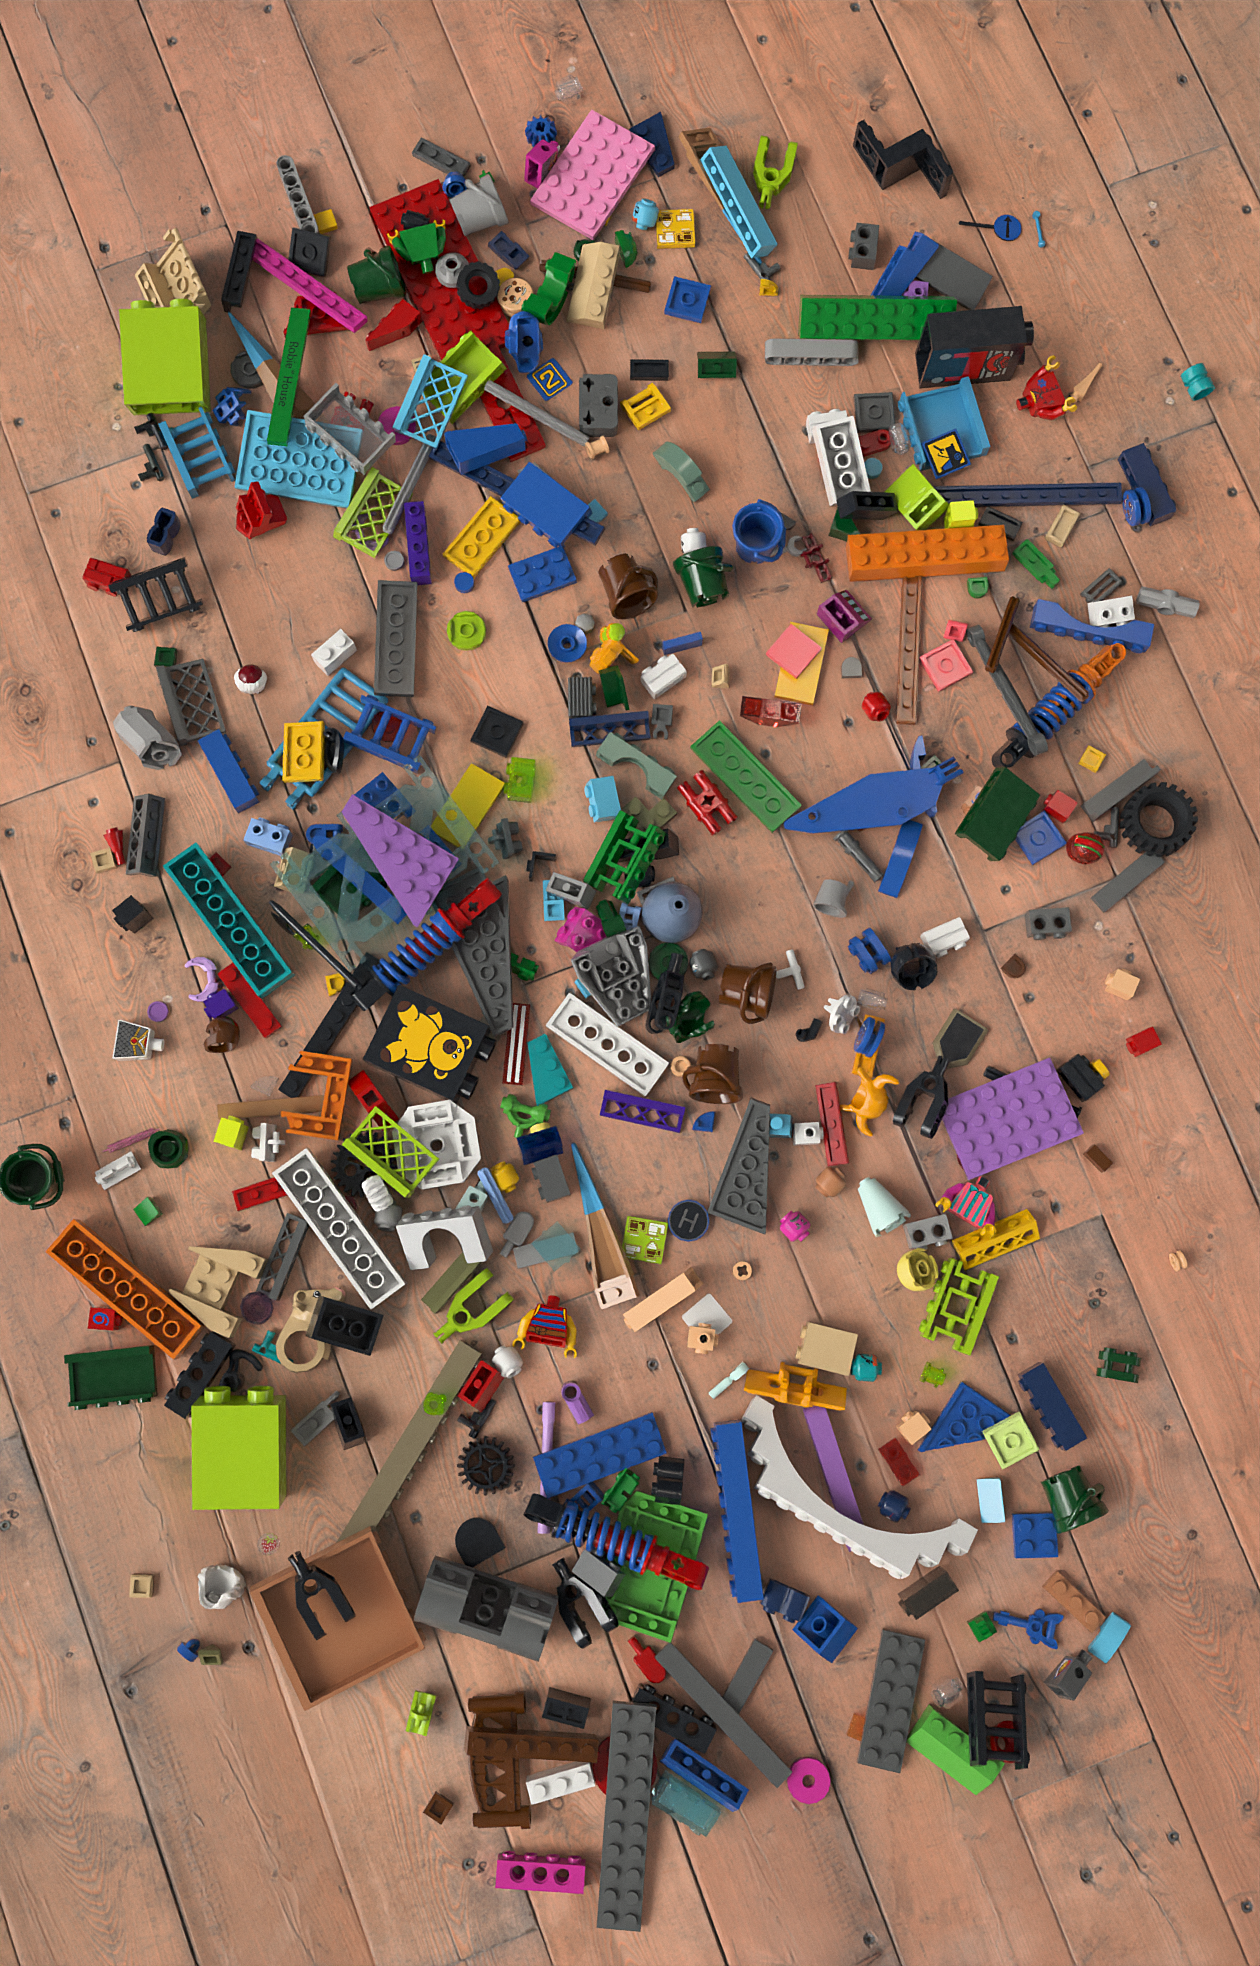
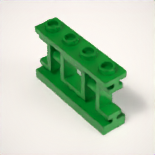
M620 810L583 882L601 892L606 883L616 887L612 896L629 904L631 899L634 898L640 882L644 879L650 863L653 862L659 846L663 843L666 833L658 826L649 824L646 832L638 830L636 826L639 820ZM628 832H631L633 836L630 842H625V837ZM641 837L647 839L642 849L637 847ZM625 848L635 852L627 868L617 864ZM611 867L615 871L609 879L605 875ZM622 873L628 875L623 885L618 883Z

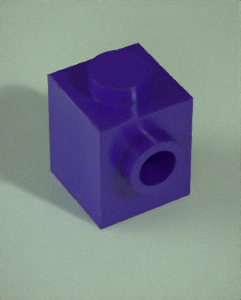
M226 989L212 992L207 996V1000L203 1001L206 1006L204 1011L210 1019L228 1016L239 1009Z

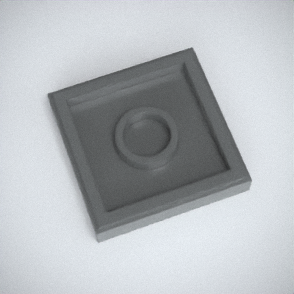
M893 392L854 394L857 433L875 432L882 429L895 431Z

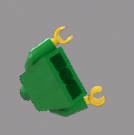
M434 220V223L399 231V233L395 230V236L392 237L389 233L387 236L396 252L405 261L411 262L412 265L420 264L423 274L434 272L432 260L438 259V255L443 252L445 246V220H442L443 223L441 225L436 224V220Z

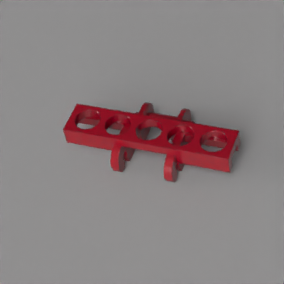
M812 533L802 536V541L807 551H803L800 557H804L807 563L805 568L811 569L814 566L821 583L831 580L832 577L826 566L830 560L827 558L824 561L819 552L823 548V544L821 543L818 546ZM810 538L813 543L808 544L806 539ZM816 555L819 556V557H820V560H819V561H817V560L814 561V560H813V556H816ZM823 565L824 569L819 570V567ZM821 573H826L828 577L823 579Z

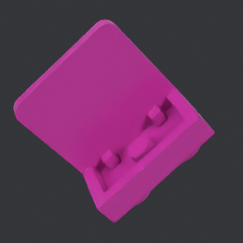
M574 907L568 913L567 920L558 930L554 941L578 952L606 938V934L598 917L587 909Z

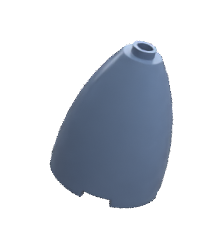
M666 882L658 885L648 893L642 905L641 917L646 930L655 939L667 943H678L688 939L698 929L702 920L703 909L699 896L691 887L679 882Z

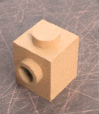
M1117 969L1108 974L1105 980V984H1107L1105 991L1129 1000L1133 997L1140 979L1131 975L1132 973L1126 969Z
M908 1411L901 1417L903 1421L896 1425V1428L911 1445L931 1430L928 1425L931 1423L928 1417L923 1412L920 1414L917 1411L913 1413Z

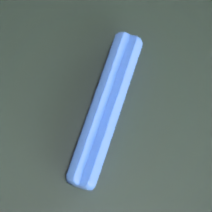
M482 1168L477 1174L501 1221L507 1224L513 1220V1215L489 1168Z

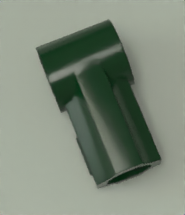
M606 899L599 901L596 910L601 919L606 937L610 938L625 932L626 927L623 919L617 913L612 901Z

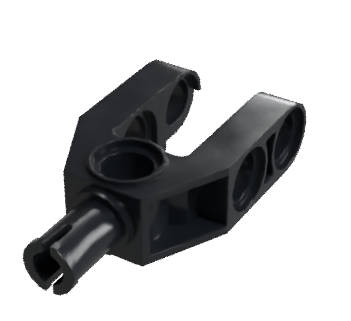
M671 953L668 970L661 973L657 982L645 1025L646 1030L651 1034L661 1033L663 1030L672 1028L675 1024L684 983V975L679 973L684 958L681 954ZM673 998H674L675 1004H674V1006L670 1007V1006H671V1002H672V1000H673ZM659 1000L658 1008H656V1002ZM666 1016H668V1018H669V1020H670V1023H669L668 1026H665V1025H666ZM653 1019H655V1025L659 1030H654L651 1027Z
M942 1056L937 1057L938 1059L932 1072L924 1071L907 1085L893 1117L894 1125L903 1128L909 1115L913 1113L912 1109L918 1096L924 1093L934 1099L923 1121L920 1134L930 1139L935 1136L949 1105L948 1083L943 1076L950 1060L945 1057L942 1058ZM931 1083H936L933 1089H928Z
M297 1551L295 1552V1557L293 1554L288 1557V1561L297 1573L295 1576L296 1607L314 1638L319 1640L327 1635V1633L322 1629L316 1612H312L307 1598L316 1595L322 1589H326L345 1622L353 1619L356 1615L335 1577L315 1565L308 1566L301 1552ZM309 1579L316 1581L311 1587L305 1585V1582Z
M564 1557L552 1564L562 1581L561 1585L557 1587L559 1613L580 1648L584 1649L591 1645L592 1640L585 1627V1621L581 1620L574 1607V1602L579 1598L585 1596L600 1625L606 1632L609 1633L619 1626L618 1619L606 1597L602 1596L577 1575L572 1574ZM572 1585L575 1586L577 1590L576 1595L572 1592Z

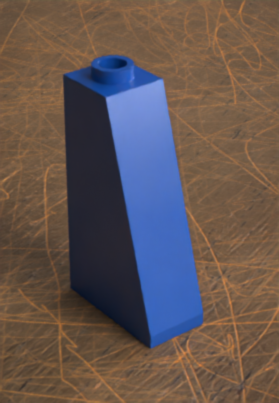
M517 423L454 430L444 433L446 446L461 475L525 451V442L527 441L524 430H520Z

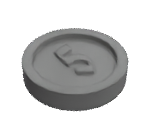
M390 551L386 554L384 562L389 570L397 571L403 567L404 558L400 552Z

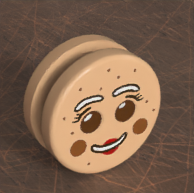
M511 278L504 281L498 292V303L503 313L512 317L514 314L521 312L523 301L525 299L528 300L533 290L528 282L520 278Z

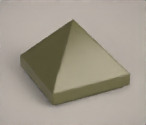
M214 1644L198 1651L202 1665L223 1664L221 1650Z

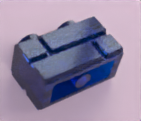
M556 1126L516 1138L523 1165L563 1154L562 1141Z

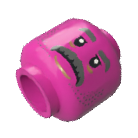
M791 1210L780 1220V1230L791 1242L798 1239L802 1242L810 1234L807 1230L811 1224L799 1211L793 1212Z

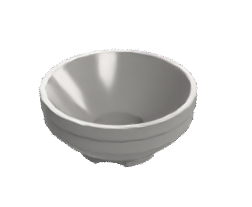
M447 253L441 256L436 263V277L442 285L456 288L460 271L469 263L464 256L458 253ZM449 261L457 262V266L454 269L448 268L446 264Z

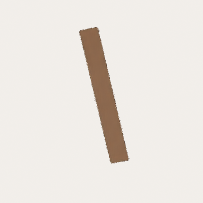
M324 1095L217 1104L218 1119L221 1120V1117L228 1119V1116L248 1118L281 1115V1111L292 1113L322 1111Z

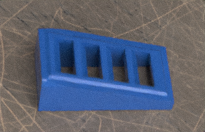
M593 1481L580 1489L570 1501H576L582 1509L587 1507L590 1511L603 1500L604 1493ZM581 1495L590 1503L589 1505L584 1502L580 1497ZM578 1508V1511H577V1514H578V1515L581 1514V1511H580L579 1508Z

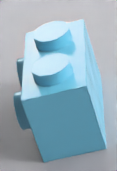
M614 776L590 779L584 788L585 796L589 798L590 817H593L594 823L615 820L621 808Z

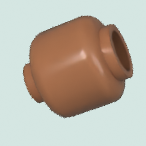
M826 1167L816 1177L817 1185L815 1187L826 1198L828 1196L835 1197L845 1188L846 1181L844 1177L846 1175L838 1167L835 1169Z

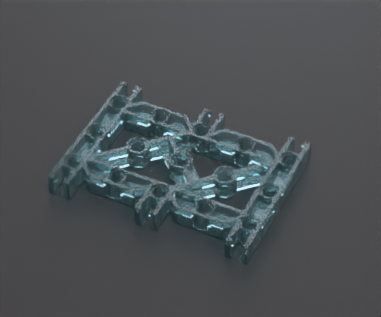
M418 755L413 760L415 763L420 762L425 770L419 777H416L410 770L412 768L410 764L407 763L403 766L416 786L405 784L374 808L395 820L413 807L410 829L417 834H421L427 840H429L433 809L461 845L450 853L459 858L444 885L467 869L468 858L472 860L482 875L486 874L489 869L487 867L483 869L478 858L484 853L487 854L493 861L491 864L493 868L499 864V861L422 757ZM429 777L432 779L433 784L431 787L425 788L421 785L423 778ZM393 801L400 804L396 812H391L388 809L389 804ZM450 810L457 813V818L453 821L446 819V813ZM340 812L337 814V817L349 834H336L303 858L301 869L287 852L280 857L282 860H288L292 867L291 870L284 874L277 867L280 864L279 861H273L270 863V866L348 970L352 972L356 969L355 964L352 966L346 957L352 950L361 958V964L368 960L355 941L367 942L401 917L402 906L395 895H393L358 921L365 871L380 872L351 826L343 818V813ZM473 843H478L481 845L482 850L480 853L474 854L470 851V846ZM325 850H332L333 857L331 860L326 861L323 859L322 854ZM346 856L338 916L336 918L310 882ZM292 874H298L300 877L299 883L296 885H292L289 882ZM351 882L356 883L358 886V890L354 894H350L347 891V885ZM317 907L324 909L325 913L321 918L314 916V909ZM431 907L427 911L426 915H430L432 912H434L431 909ZM375 915L381 916L383 920L382 924L378 927L373 926L371 923ZM343 939L349 942V948L346 951H341L338 947L339 942Z

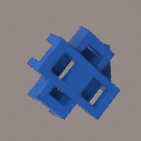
M238 387L223 389L215 397L218 405L212 410L219 423L225 424L228 421L230 425L238 426L239 419L245 420L246 416L241 408L247 403L240 401L239 397L243 394H251L252 390Z

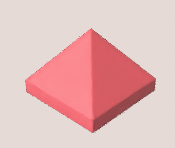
M948 620L943 638L963 642L968 624Z

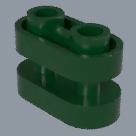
M1104 1347V1351H1099L1098 1359L1104 1360V1368H1097L1096 1376L1138 1383L1139 1375L1133 1374L1134 1366L1141 1365V1358L1137 1357L1138 1353L1125 1351L1124 1355L1117 1354V1349ZM1113 1362L1125 1364L1124 1372L1112 1370Z

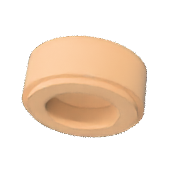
M678 1056L671 1062V1072L677 1077H682L683 1072L687 1070V1067L691 1066V1063L686 1057Z

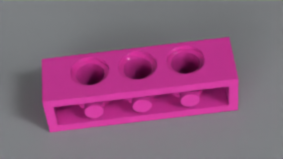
M504 1851L503 1854H498L495 1888L584 1894L586 1859H581L577 1855L559 1858L560 1856L557 1854H547L544 1857L538 1856L537 1853L533 1852L516 1855L513 1851ZM519 1865L525 1871L522 1874H517L513 1868ZM538 1867H543L547 1873L540 1876L536 1874L535 1870ZM563 1868L569 1874L566 1877H560L557 1871Z

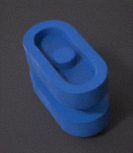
M867 928L862 932L863 939L860 940L855 936L848 941L849 945L847 947L853 956L856 955L860 960L859 965L865 973L872 974L878 970L876 963L880 961L881 964L886 965L891 962V957L871 928ZM869 945L875 955L871 956L865 946Z

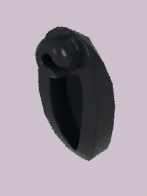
M327 728L324 732V760L331 772L340 774L344 757V740L337 729Z

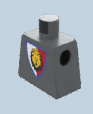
M1081 1650L1076 1657H1064L1045 1679L1044 1683L1059 1698L1074 1701L1092 1675V1672L1086 1667L1092 1660V1657L1084 1650Z

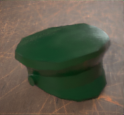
M167 1129L158 1131L150 1136L148 1141L150 1157L159 1168H178L188 1157V1141L181 1133Z

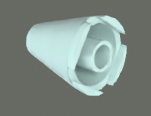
M867 1177L859 1183L858 1192L873 1234L876 1237L882 1236L880 1232L884 1230L886 1233H889L906 1221L905 1216L910 1218L911 1214L875 1178L870 1179V1177Z

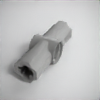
M1143 586L1140 588L1136 600L1137 604L1155 608L1160 614H1178L1190 618L1196 616L1200 604L1198 600L1179 596L1178 592L1165 589L1159 591Z

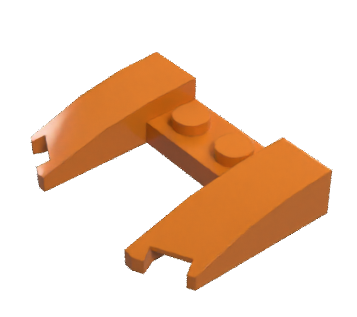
M300 1051L299 1053L302 1055V1058L296 1066L290 1064L288 1070L328 1076L321 1117L281 1111V1117L287 1116L290 1126L286 1133L339 1141L353 1059Z

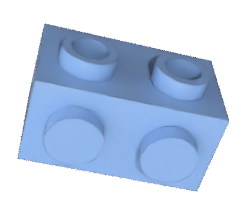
M260 817L258 820L251 818L243 841L248 846L283 857L284 850L289 847L293 836L290 830H288L289 827L282 824H277V826L269 824L270 821Z

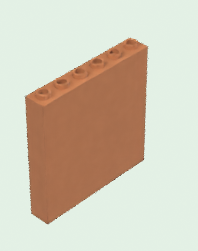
M370 1526L304 1559L308 1566L315 1565L335 1577L356 1615L353 1619L345 1622L326 1589H322L316 1595L307 1598L312 1612H316L322 1629L327 1633L321 1639L316 1640L296 1607L295 1576L297 1573L293 1566L250 1586V1595L304 1711L425 1649L423 1641L426 1640L422 1628H416L414 1623L415 1613L412 1608L408 1610L405 1604L408 1601L404 1589L399 1590L396 1584L399 1582V1578L395 1570L390 1571L388 1563L391 1562L386 1550L381 1551L378 1545L382 1543L377 1530L373 1532ZM309 1579L305 1582V1585L311 1587L316 1581Z

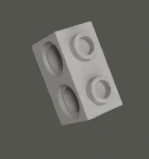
M946 1214L903 1225L909 1249H928L927 1245L935 1243L937 1247L948 1244L947 1240L953 1238ZM936 1225L941 1226L943 1230L940 1237H937L933 1232ZM916 1230L921 1231L923 1234V1239L920 1242H917L913 1237Z

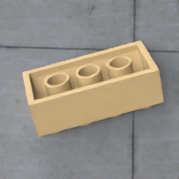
M604 242L582 245L567 322L604 329L620 257L619 245Z

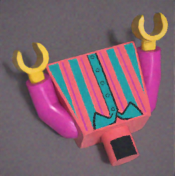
M979 1176L975 1185L966 1182L964 1184L958 1183L948 1188L942 1198L935 1204L936 1207L940 1204L943 1205V1213L949 1211L977 1229L982 1228L984 1225L980 1232L982 1236L987 1231L990 1234V1239H992L996 1233L993 1196L985 1192L990 1181L982 1176Z

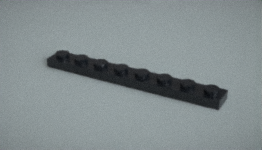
M366 952L352 975L361 985L372 976L368 968L373 965H381L379 959ZM349 982L346 983L303 1051L325 1055L328 1053L358 1006L350 997V994L356 988ZM302 1055L299 1056V1058H298L297 1061L295 1062L294 1066H296V1064H297V1063L299 1062V1060L302 1058ZM290 1070L278 1090L290 1098H297L301 1095L314 1074Z

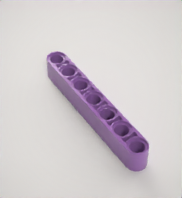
M819 1406L803 1408L834 1509L843 1516L864 1525L826 1408ZM846 1545L848 1551L851 1552V1547Z

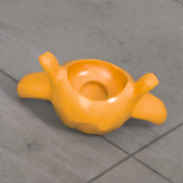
M859 1067L857 1073L862 1078L861 1084L850 1105L842 1104L840 1107L841 1111L856 1113L857 1127L862 1133L872 1137L873 1133L867 1126V1119L878 1118L887 1109L889 1097L884 1086L887 1083L899 1084V1081L894 1076L888 1074L879 1075L873 1080L862 1067Z

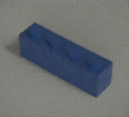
M1142 443L1122 451L1117 460L1131 489L1143 487L1146 490L1151 503V519L1148 522L1151 527L1171 519L1177 510L1174 500L1168 494L1166 483L1160 477L1158 467L1154 465L1151 459L1150 450Z
M1038 1362L1017 1374L1020 1378L1018 1383L1024 1392H1028L1031 1397L1029 1399L1031 1406L1035 1411H1039L1042 1416L1040 1421L1046 1430H1050L1053 1435L1051 1440L1057 1449L1060 1447L1061 1450L1067 1451L1087 1439L1044 1363Z

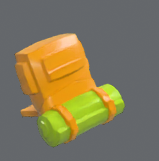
M610 623L608 626H603L600 630L602 645L593 651L590 656L591 662L589 666L599 674V670L609 668L619 654L631 664L638 663L639 659L621 642L625 634L623 625Z

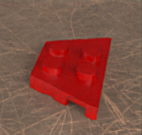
M297 296L294 308L310 309L311 311L307 335L349 330L303 296ZM284 328V331H283L285 338H286L287 328Z

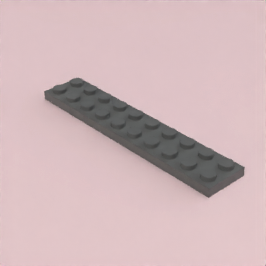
M613 1700L597 1928L641 1932L656 1704Z

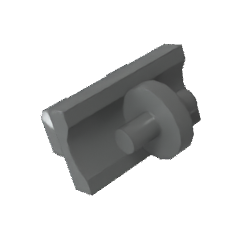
M508 818L501 819V822L496 824L497 829L492 830L493 836L488 838V843L495 844L496 850L501 849L503 859H509L513 854L520 853L523 847L520 840L512 841L511 835L519 833L518 823L508 822Z

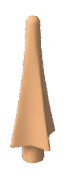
M1099 363L1087 377L1073 388L1074 391L1070 394L1076 400L1073 403H1076L1078 400L1082 401L1091 382L1101 369L1102 363Z

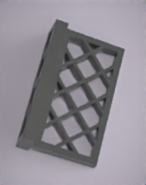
M204 659L164 668V665L156 667L157 676L179 747L187 745L188 742L199 740L218 730H211L206 727L210 719L219 722V730L222 734L226 733ZM201 665L202 673L199 677L189 673L192 667ZM179 671L184 675L180 682L171 678L170 673ZM187 676L196 680L192 689L183 684ZM199 683L208 687L205 695L195 691ZM180 687L190 692L185 700L177 697L176 693ZM192 694L202 698L198 707L188 702ZM205 700L214 706L211 713L201 709ZM185 706L195 710L191 718L182 714ZM198 712L208 717L203 725L194 721ZM191 723L201 728L198 734L189 736L188 728Z

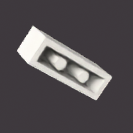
M572 1762L528 1775L526 1785L531 1805L594 1787L595 1778L591 1762Z

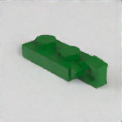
M1028 539L1013 550L1012 555L1042 584L1045 582L1051 589L1058 585L1060 579L1054 574L1056 572L1053 568L1054 565Z

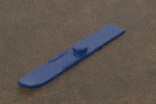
M314 836L313 844L319 854L397 925L407 916L399 901L337 844L327 837Z

